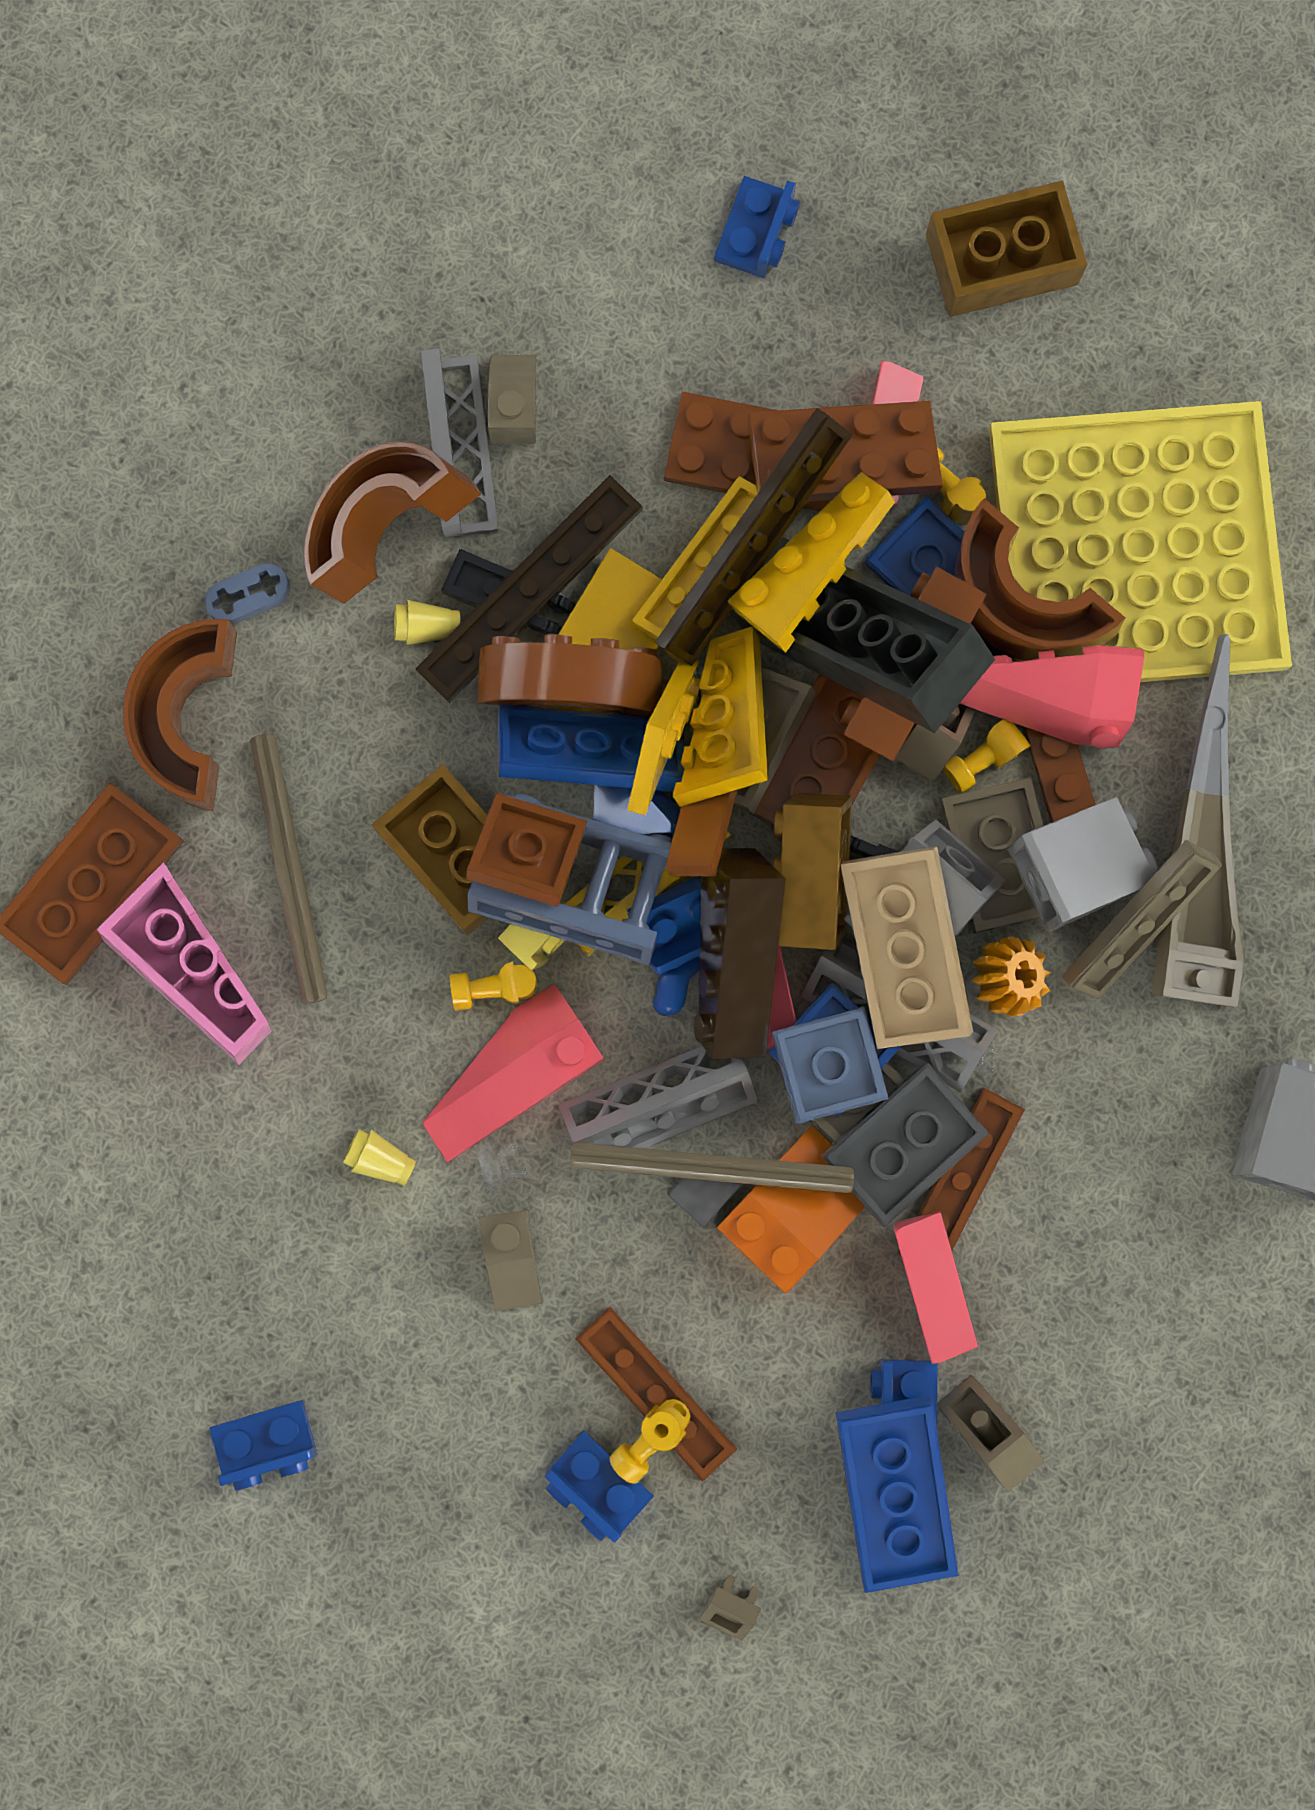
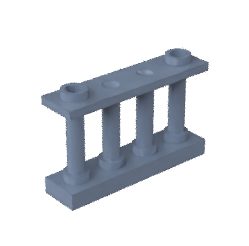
M503 793V795L587 820L581 844L601 850L583 904L578 905L576 908L561 903L558 907L472 881L467 894L468 911L650 965L655 949L657 932L649 930L650 928L646 923L663 869H667L665 865L672 839L661 834L646 836L541 805L539 800L529 795L517 794L510 796ZM618 855L646 863L629 917L622 921L605 917L603 912H601Z

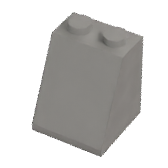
M1117 797L1022 835L1008 849L1047 933L1138 893L1158 871L1152 853L1147 847L1141 848L1134 834V831H1137L1138 828L1133 813L1127 805L1121 807Z
M935 819L916 834L901 852L937 846L954 936L956 937L1006 880ZM849 912V914L843 920H845L851 926L850 930L854 935L851 915Z
M1288 1058L1287 1062L1276 1061L1275 1065L1260 1068L1231 1172L1232 1176L1315 1201L1314 1064Z

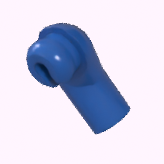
M700 956L682 964L678 968L663 973L659 977L656 995L653 998V1007L658 1014L663 1016L676 1015L684 1007L689 980L699 972Z

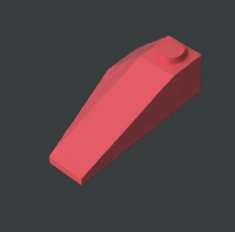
M1095 645L1082 647L1083 655L1055 658L1054 650L1039 651L1038 658L1013 662L1007 655L994 656L996 660L959 704L1072 744L1090 745L1100 749L1118 748L1135 720L1144 651L1138 648Z
M555 983L514 1009L424 1120V1127L447 1163L604 1062L603 1056Z

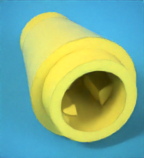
M406 600V604H395L394 640L405 641L406 645L444 640L460 625L459 610H451L412 600Z
M358 1129L342 1163L352 1167L351 1172L405 1186L413 1171L416 1160L409 1158L407 1154L372 1129L369 1133Z

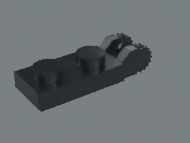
M459 549L441 591L446 596L477 608L513 571ZM559 594L548 604L554 610L570 614L576 605L572 600ZM538 615L527 625L531 629L545 635L559 634L562 629L558 623Z

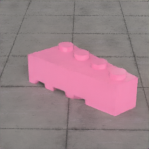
M164 862L97 929L103 941L238 1065L271 1033L268 1021L202 923Z

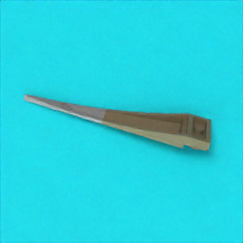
M1222 634L1217 639L1172 854L1187 840L1215 854L1223 865L1154 939L1152 948H1156L1158 951L1151 995L1237 1008L1244 958L1234 881L1229 805L1228 699L1230 637L1228 634Z

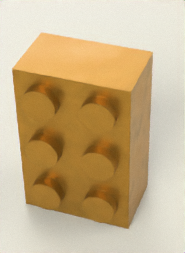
M1063 180L932 212L926 231V238L949 317L1076 286L1079 284L1088 265Z
M442 764L371 825L382 840L468 936L489 918L468 911L467 894L472 881L466 879L467 868L488 815Z
M796 793L783 804L782 810L776 811L774 834L775 839H782V852L780 857H775L773 866L786 878L778 946L835 950L847 932V922L843 919L847 916L848 900L840 864L850 859L852 795Z

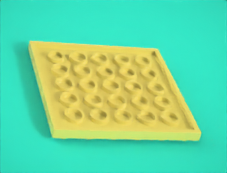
M1261 401L992 422L990 424L989 437L996 505L1001 513L1019 527L1013 546L1009 551L1008 561L1013 577L1025 591L1039 599L1060 602L1076 598L1089 588L1094 590L1126 617L1116 637L1106 646L1143 649L1144 662L1141 682L1210 677L1217 639L1222 634H1228L1230 637L1229 675L1285 671L1292 667ZM1012 657L1013 662L1023 661Z

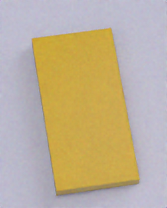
M610 548L564 623L559 635L573 637L572 644L591 645V639L608 638L619 640V649H657L659 644L655 642L656 640L637 629L632 619L662 579ZM534 705V706H528V707H539V708H550V709H561V710H573V711H584V712H595V713L613 714V712L606 711V710L595 709V708H586V707H576V706H559V705Z

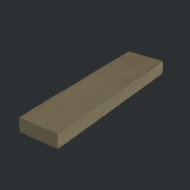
M1185 840L1062 975L1067 985L1082 993L1100 999L1220 869L1223 864L1216 855Z

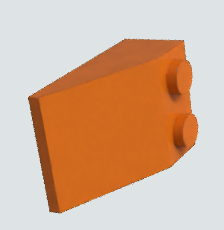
M811 1125L778 1161L828 1165L820 1155L832 1144ZM755 1185L715 1228L783 1293L787 1294L862 1211L864 1205L852 1192L842 1193Z

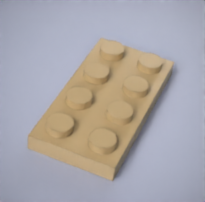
M937 846L844 861L840 866L877 1049L970 1036L973 1028Z

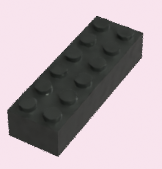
M782 537L761 568L790 540ZM845 566L846 570L837 583L829 581L816 599L820 606L809 621L802 619L791 633L795 640L786 653L753 626L760 637L762 645L933 733L939 729L996 660L973 625ZM733 608L731 609L730 613L742 629L752 627Z

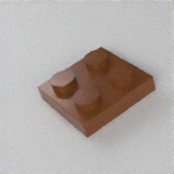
M496 793L467 868L466 879L558 907L583 839L587 820Z

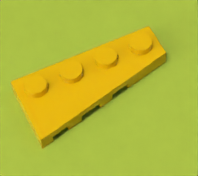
M861 472L750 580L744 583L728 600L729 604L736 613L786 653L795 640L791 633L802 619L807 621L811 619L820 606L816 601L829 581L837 583L846 570L844 565L847 556L853 549H861L895 503L888 490Z
M753 626L710 640L699 689L703 694L699 707L693 709L690 722L694 729L691 744L688 747H684L681 759L684 773L682 781L676 782L673 792V798L680 807L768 780L760 637Z
M680 659L646 725L627 811L646 816L667 759H671L676 741L680 740L684 725L690 719L693 706L697 705L701 692L699 689L701 679L695 678L699 665L698 661H695L690 666Z

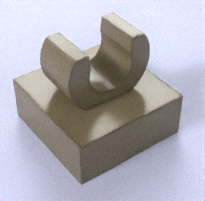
M729 1575L721 1587H717L711 1595L699 1620L743 1641L755 1625L761 1610L760 1607L754 1605L758 1598V1588L752 1586L746 1598L742 1599L732 1593V1585L736 1577Z

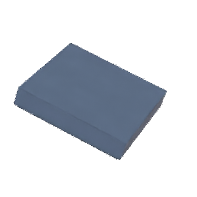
M864 1007L771 1032L796 1124L889 1099Z

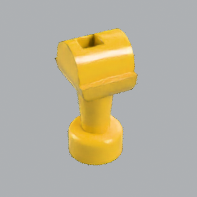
M937 446L943 483L940 490L944 496L941 505L942 511L956 523L968 524L976 507L984 498L986 499L985 490L980 485L982 481L976 477L959 479L941 463L944 459V453Z
M1003 719L988 732L984 743L964 760L958 756H953L942 770L960 794L965 793L975 786V774L992 764H995L998 769L1002 768L1026 751L1031 745L1013 722Z
M514 962L505 964L500 969L499 974L471 981L466 972L449 975L455 1011L472 1008L473 999L503 997L505 1001L511 1004H520V1000L528 999L535 994L538 984L536 975L525 965H515Z
M675 1399L667 1400L660 1406L656 1404L643 1420L642 1434L633 1445L624 1443L610 1455L611 1466L622 1479L632 1484L638 1483L648 1472V1458L658 1450L667 1451L678 1445L685 1436L686 1432L684 1430L690 1422V1412L686 1405Z

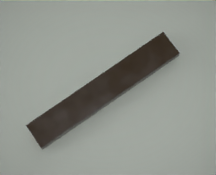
M817 408L663 629L655 641L657 644L690 666L695 663L731 611L732 606L728 600L759 571L852 437L850 432Z
M609 475L415 670L450 703L479 674L480 648L492 645V637L495 636L516 637L643 510V506Z

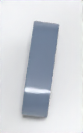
M261 564L210 587L205 597L206 610L213 619H229L232 625L237 624L285 602L290 593V582L282 568L275 564ZM265 575H269L272 580H281L275 586L276 594L268 596L265 591L250 594V591L263 585L261 578ZM223 593H227L231 598H236L243 594L246 596L233 603L234 611L230 614H226L223 609L215 610V606L221 603L219 596Z

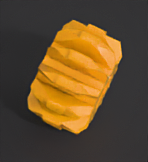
M1011 936L1000 938V941L989 943L982 947L983 957L973 961V964L979 971V975L971 981L980 985L981 990L977 999L984 1002L988 1001L989 1012L1003 1013L1009 1017L1022 1016L1023 1013L1042 1006L1041 996L1050 992L1044 983V979L1052 972L1043 968L1042 963L1046 954L1035 952L1034 941L1020 940Z

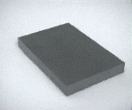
M924 1062L889 1093V1099L879 1102L820 1155L828 1165L851 1167L854 1170V1185L851 1192L884 1228L989 1134L927 1062Z

